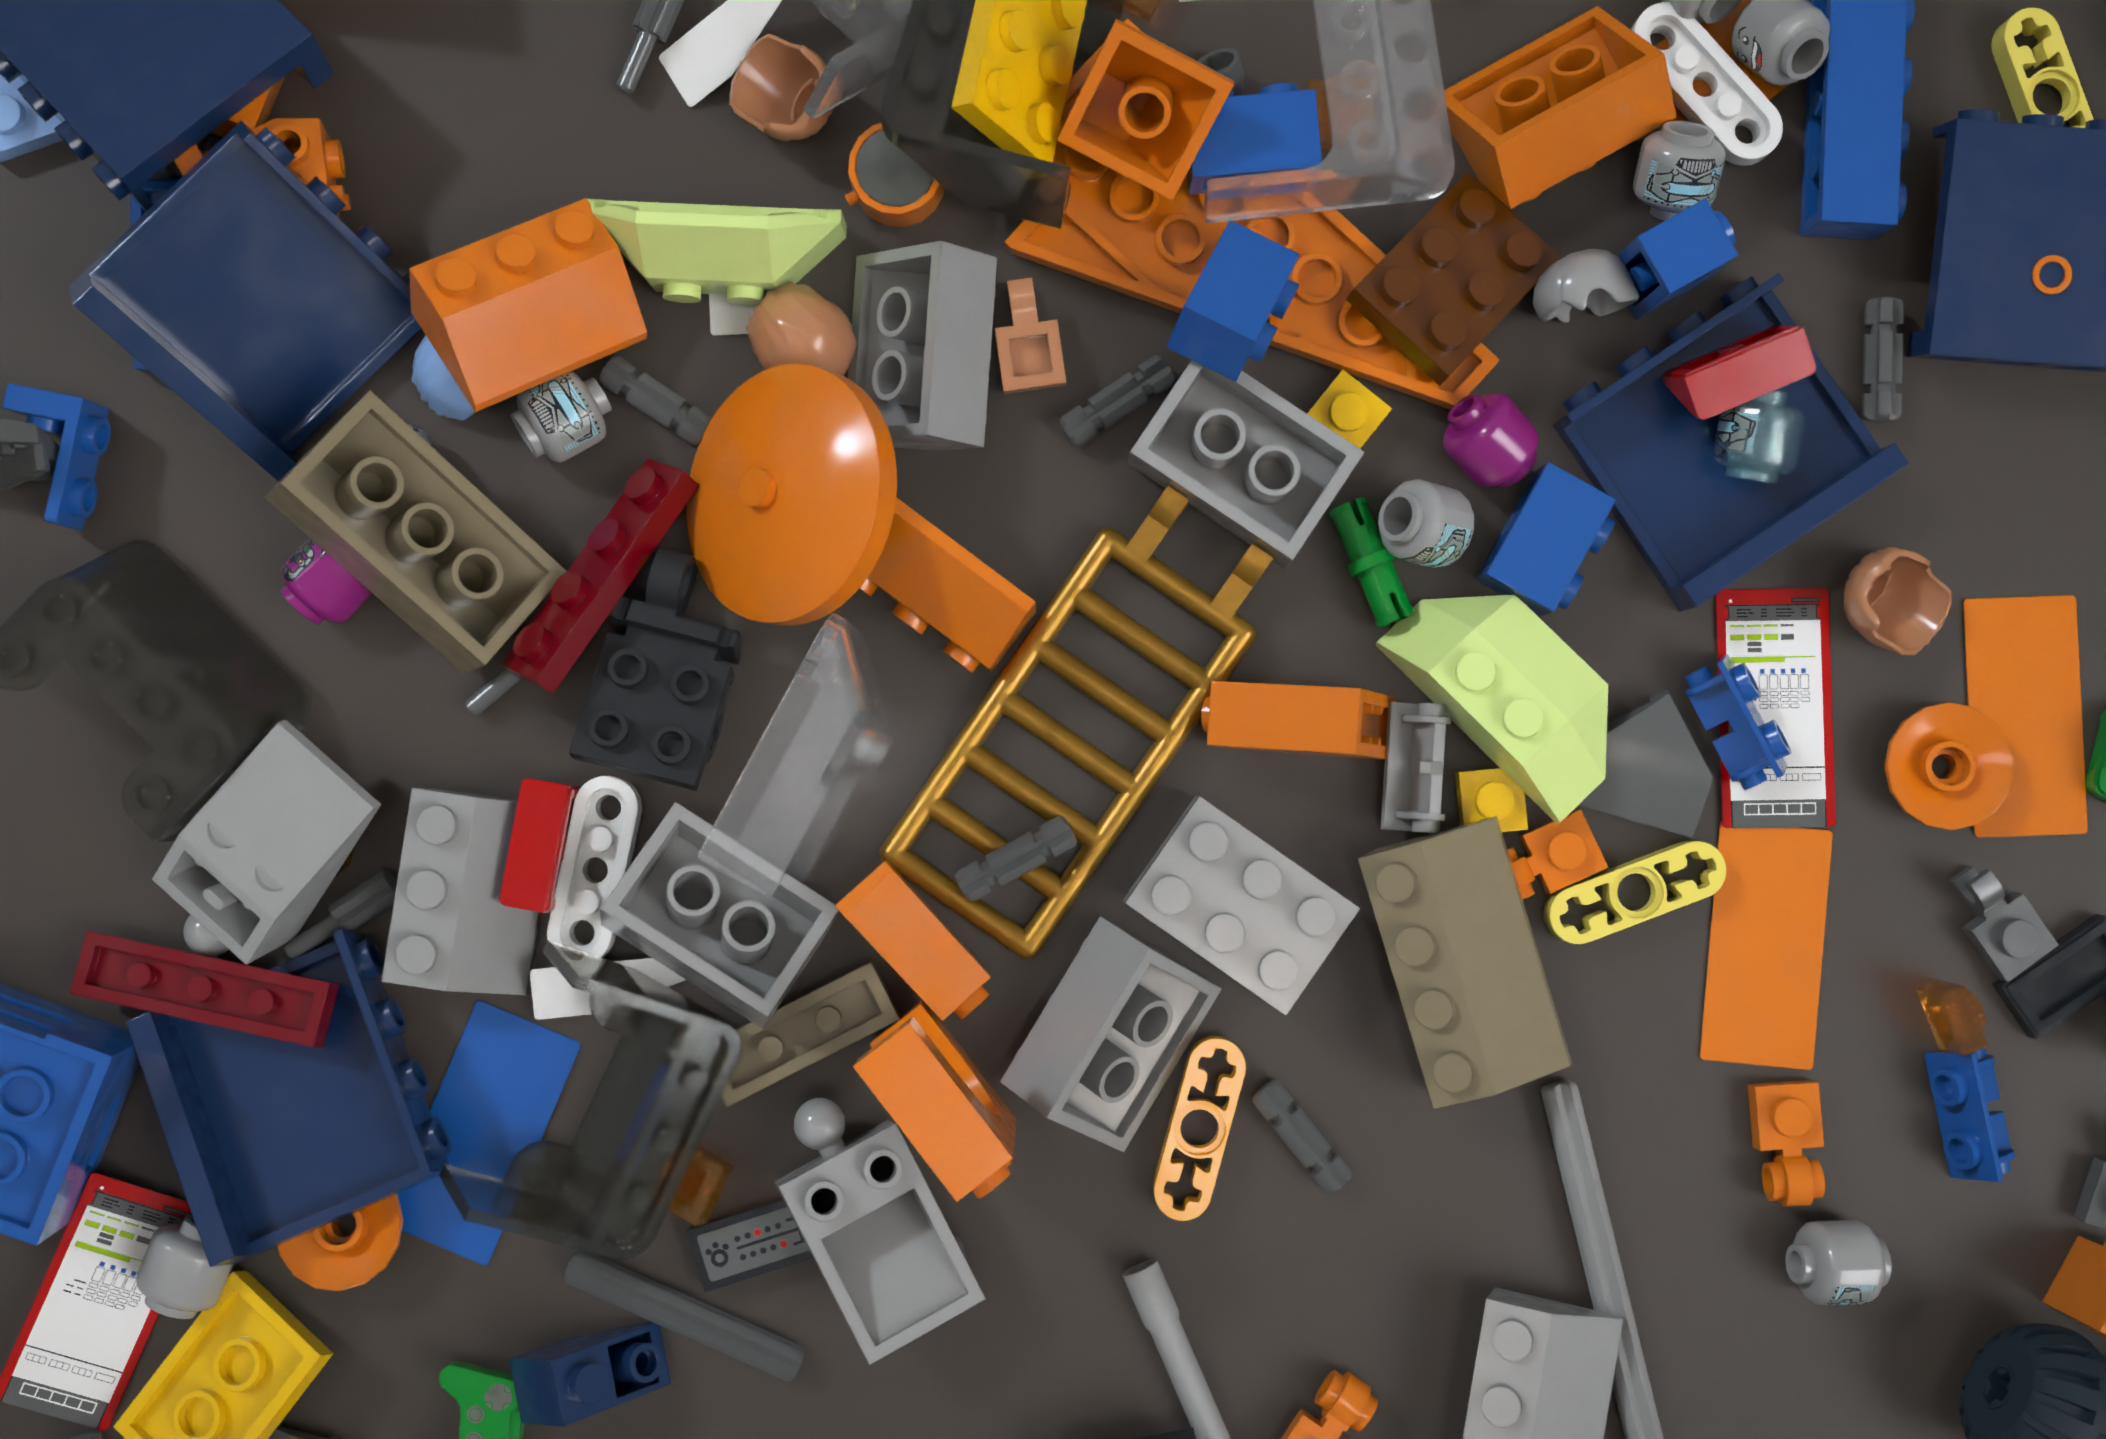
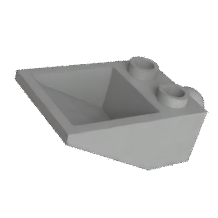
M283 720L274 726L179 833L152 880L191 914L184 924L183 935L186 944L193 952L214 957L230 950L247 965L297 936L381 806V803L291 723Z
M813 1098L806 1101L797 1110L794 1118V1131L798 1140L810 1149L819 1150L821 1156L774 1182L870 1365L986 1298L897 1124L886 1120L844 1143L841 1137L844 1134L846 1122L842 1109L830 1099ZM887 1156L893 1162V1173L888 1179L877 1181L871 1176L870 1166L877 1157ZM828 1188L835 1194V1204L831 1210L824 1213L816 1212L811 1205L812 1196L817 1190Z

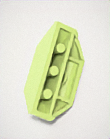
M587 199L591 205L592 213L604 224L625 259L656 292H663V299L672 302L696 303L701 301V294L726 295V301L732 304L759 305L768 291H773L779 286L787 285L790 282L796 284L845 240L847 225L840 209H798Z
M1515 594L1420 600L1414 606L1416 613L1397 622L1376 642V646L1435 704H1445V714L1558 825L1605 780L1608 684Z

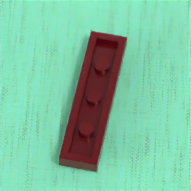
M647 458L642 467L630 476L626 482L623 494L606 518L593 528L588 537V543L569 570L554 583L551 595L530 625L522 629L517 635L513 649L501 665L519 679L553 695L693 496L699 484L684 470Z
M87 930L69 994L304 1046L323 1048L339 984Z

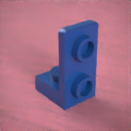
M7 383L2 408L27 417L26 423L37 425L47 434L62 436L44 516L45 522L70 529L83 530L86 518L93 513L97 503L98 489L94 478L99 456L105 453L111 438V426L107 419L109 409L81 397Z

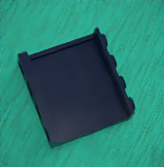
M0 0V75L8 83L20 77L25 84L17 89L18 92L45 122L54 115L62 122L54 130L81 161L92 154L99 161L97 165L91 168L92 171L116 199L121 201L130 194L146 212L153 206V203L140 188L143 183L295 69L314 89L335 74L313 34L279 0Z
M1969 109L1959 111L1957 119L1933 129V138H1946L1925 326L1924 330L1910 332L1907 357L2106 373V119L2089 120L2086 122L2085 128L2063 127L2064 117L2059 115H2026L2022 117V123L1999 122L2000 112L1994 110ZM2049 255H2058L2065 258L2072 268L2071 282L2060 293L2044 294L2034 286L2032 270L2041 258ZM2056 262L2046 263L2040 270V281L2046 287H2057L2064 278L2063 268Z
M241 120L68 287L72 304L279 482L297 464L293 452L421 327L411 313L409 271L404 276H401L386 261L393 253V250L365 223L355 231L338 214L346 206L344 202L317 176L308 184L288 166L296 156L267 127L256 135Z
M1779 273L1760 286L1753 276L1735 286L1719 298L1725 306L1724 310L1709 320H1706L1702 313L1698 311L1667 332L1673 344L1655 356L1649 347L1646 346L1616 366L1615 369L1621 379L1603 391L1594 381L1564 401L1563 405L1569 413L1553 424V427L1594 487L1616 499L1611 512L1679 612L1698 607L1910 464L1896 443L1883 448L1879 447L1812 348L1811 351L1816 363V371L1812 375L1737 406L1760 410L1752 453H1737L1745 452L1749 429L1733 426V430L1742 429L1747 431L1744 449L1742 451L1729 449L1730 442L1726 441L1725 445L1722 446L1725 450H1728L1725 457L1717 458L1713 456L1720 414L1708 419H1698L1693 416L1666 387L1662 375L1665 374L1664 371L1773 325L1796 326L1772 291L1774 287L1784 281ZM1715 449V455L1719 456V450L1716 451Z
M342 928L332 932L335 941L270 969L339 984L323 1048L304 1046L150 1011L126 1021L210 1267L238 1264L451 1171L446 1154L451 1152L449 1136L442 1122L437 1117L432 1118L423 1095L429 1090L426 1074L420 1062L415 1057H409L401 1035L407 1030L404 1014L396 1000L392 997H387L381 982L380 974L383 973L384 969L383 957L375 942L371 938H366L363 933Z

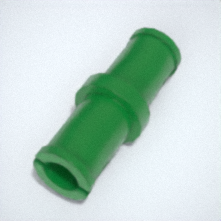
M1360 497L1353 501L1354 504L1351 505L1350 501L1332 509L1328 514L1335 524L1351 563L1346 566L1351 579L1358 578L1376 620L1377 629H1381L1391 625V622L1395 624L1414 615L1416 611L1411 606L1393 562L1398 558L1393 557L1387 548L1383 546L1378 527L1368 506L1369 502L1366 497Z

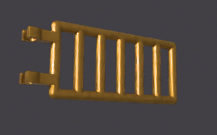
M1170 486L1166 487L1131 540L1113 528H1103L1097 533L880 848V857L883 862L888 861L902 876L1023 959H1032L1038 955L1201 719L1203 702L1206 697L1210 696L1211 681L1226 682L1256 638L1255 626L1237 614L1236 611L1271 563L1273 557L1252 543L1215 598L1157 559L1152 554L1189 501V499ZM1111 558L1226 636L1205 668L1090 589ZM1075 610L1190 688L1169 720L1054 642ZM1039 662L1154 741L1133 772L1018 694ZM1003 714L1118 793L1097 825L982 746ZM967 766L1044 820L1049 821L1057 816H1063L1070 825L1076 837V842L1082 845L1061 877L1044 865H1040L1018 877L1022 882L1046 897L1025 929L982 899L969 901L962 893L956 881L910 850L930 819L942 825L985 856L1009 843L1008 840L946 798Z

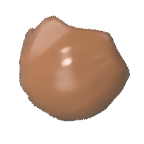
M767 34L750 46L745 58L740 62L739 68L731 81L729 105L732 106L734 113L741 120L774 139L785 142L802 140L818 133L828 121V117L834 109V100L836 98L834 77L823 59L812 49L804 45L792 44L775 35Z
M790 282L787 285L779 286L773 291H768L760 304L754 307V314L749 318V324L746 326L751 349L765 370L779 365L799 363L816 366L844 376L857 348L856 337L847 315L835 303L823 298L805 284Z
M1887 547L1866 555L1852 569L1849 579L1845 584L1843 606L1846 617L1852 627L1869 643L1899 655L1915 656L1925 645L1930 643L1931 639L1942 628L1951 607V590L1932 574L1929 567L1931 561L1910 550Z

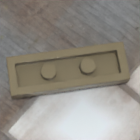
M872 960L777 1008L764 1030L750 1022L698 1050L728 1107L900 1020L901 1016Z

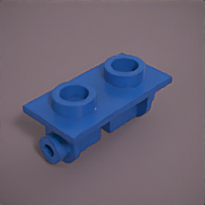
M1726 654L1717 662L1720 673L1713 676L1707 665L1686 675L1684 678L1690 688L1684 692L1689 697L1705 730L1727 720L1734 730L1712 741L1729 773L1731 781L1739 780L1744 790L1750 789L1767 780L1763 769L1769 766L1772 767L1777 778L1784 776L1787 764L1783 757L1790 755L1791 749L1777 722L1773 719L1764 723L1753 700L1760 698L1761 693L1746 664L1741 663L1734 666L1729 655Z
M1982 1043L1960 1046L1957 1048L1958 1052H1925L1924 1057L1930 1080V1088L1933 1094L1950 1178L1991 1182L2004 1181L2002 1174L2011 1172L2010 1160L2015 1158V1152L2011 1149L2004 1112H1989L1987 1103L2001 1099L1993 1066L1995 1063L1994 1056L1986 1054L1985 1046Z

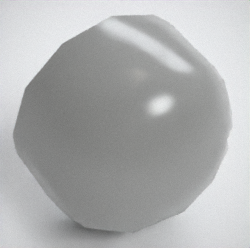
M1587 249L1573 252L1550 265L1540 276L1536 284L1533 306L1542 322L1556 317L1560 322L1567 323L1570 320L1569 312L1572 307L1578 310H1584L1588 307L1595 316L1601 317L1638 301L1639 295L1626 266L1618 256L1607 250Z

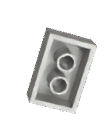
M1191 360L1131 449L1127 463L1165 489L1167 486H1170L1189 499V505L1249 545L1253 543L1272 556L1273 561L1285 568L1295 558L1365 452L1245 372L1241 371L1235 382Z
M1200 796L1193 798L1123 899L1131 908L1284 1015L1288 1014L1360 910L1351 901Z
M675 802L600 908V917L603 927L764 1030L833 926L839 910L835 907V904Z

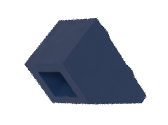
M651 1321L564 1338L509 1358L521 1423L564 1427L671 1384L660 1325Z

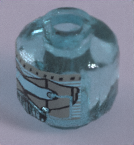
M1772 391L1720 413L1713 456L1718 463L1727 466L1725 476L1777 483L1779 474L1790 473L1796 468L1806 425V417L1799 409L1786 406L1788 393Z

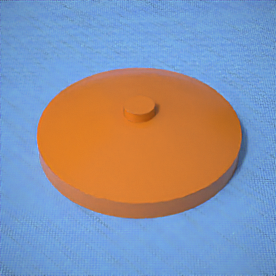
M799 363L784 364L771 367L754 375L741 384L723 402L703 434L690 472V477L699 484V487L686 504V519L691 551L696 559L695 563L701 577L714 596L729 610L749 620L786 626L810 623L829 615L848 601L866 581L883 551L893 521L897 495V466L892 438L879 408L872 398L851 379L816 366Z

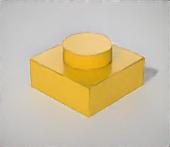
M1342 370L1307 414L1360 449L1392 408L1345 370Z
M1501 768L1454 772L1459 826L1497 816L1502 832L1528 830L1525 792Z

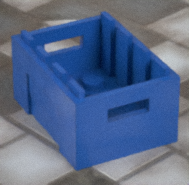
M0 983V1233L37 1246L69 1223L89 1176L98 1170L140 1062L127 1028Z

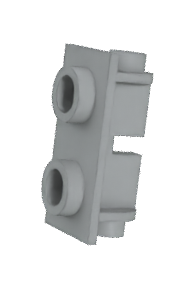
M1389 702L1381 829L1438 833L1440 831V820L1445 821V814H1441L1446 724H1451V718L1445 714V704Z

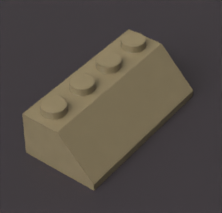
M371 390L264 497L463 674L485 666L552 590L557 579L567 572Z
M1497 816L1376 848L1358 858L1433 1109L1494 1096L1571 1066L1572 1060Z

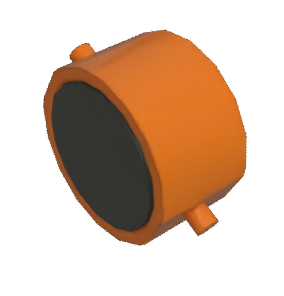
M888 120L872 125L858 137L849 155L848 175L853 191L844 195L849 206L851 207L859 202L862 210L869 218L884 226L905 228L921 223L936 210L944 195L945 171L943 157L950 154L946 143L943 142L936 145L929 132L909 121Z

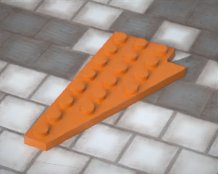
M1128 18L1124 21V23H1126V24L1132 26L1133 28H1135V29L1141 31V30H1140L1136 25H1134ZM1102 45L1070 79L1060 131ZM1059 141L1056 144L1050 170L1030 173L1005 151L998 155L999 164L1041 201L1004 241L1005 249L1013 255L1180 314L1228 222L1232 220L1300 254L1288 278L1299 284L1297 291L1282 320L1271 314L1267 320V323L1277 327L1269 346L1340 371L1345 370L1348 374L1450 410L1460 400L1468 396L1500 361L1484 344L1480 343L1443 384L1439 386L1370 323L1346 298L1386 255L1309 184L1189 195L1186 174L1172 201Z

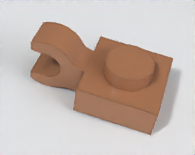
M1032 277L1007 281L1013 326L994 328L1004 394L1066 386L1058 320L1038 322Z

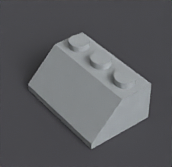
M944 241L857 256L852 313V329L856 337L857 348L848 368V378L859 385L879 408L887 424L894 448L946 451L984 447L994 299L996 294L997 257Z
M412 788L381 982L450 992L509 995L529 994L530 971L533 968L541 912L504 906L499 900L518 801L435 788Z
M1100 916L1000 1082L1046 1118L1124 1152L1222 988L1137 936Z
M1495 1287L1485 1302L1463 1439H1604L1624 1317Z

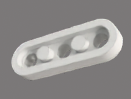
M1670 2L1657 3L1644 10L1633 24L1631 30L1650 44H1652L1650 40L1651 34L1659 33L1667 38L1669 49L1660 51L1665 54L1674 105L1690 122L1707 126L1714 131V140L1722 145L1726 153V161L1735 165L1747 166L1763 160L1776 148L1782 137L1783 123L1776 107L1695 18L1686 19L1680 17ZM1693 80L1705 81L1710 86L1711 95L1708 97L1698 95L1693 89ZM1735 127H1747L1753 136L1752 143L1746 144L1739 141L1735 135Z
M599 776L589 780L580 788L574 801L564 859L561 862L554 900H556L555 908L551 910L547 929V939L552 952L561 961L570 965H588L602 959L609 953L615 942L616 934L601 925L600 908L631 865L642 815V800L639 792L629 781L620 777ZM610 795L616 797L621 804L620 814L613 820L605 818L600 809L604 798ZM594 858L602 859L608 868L607 876L601 882L592 880L588 875V864ZM581 920L588 921L594 928V938L589 944H583L575 937V926Z

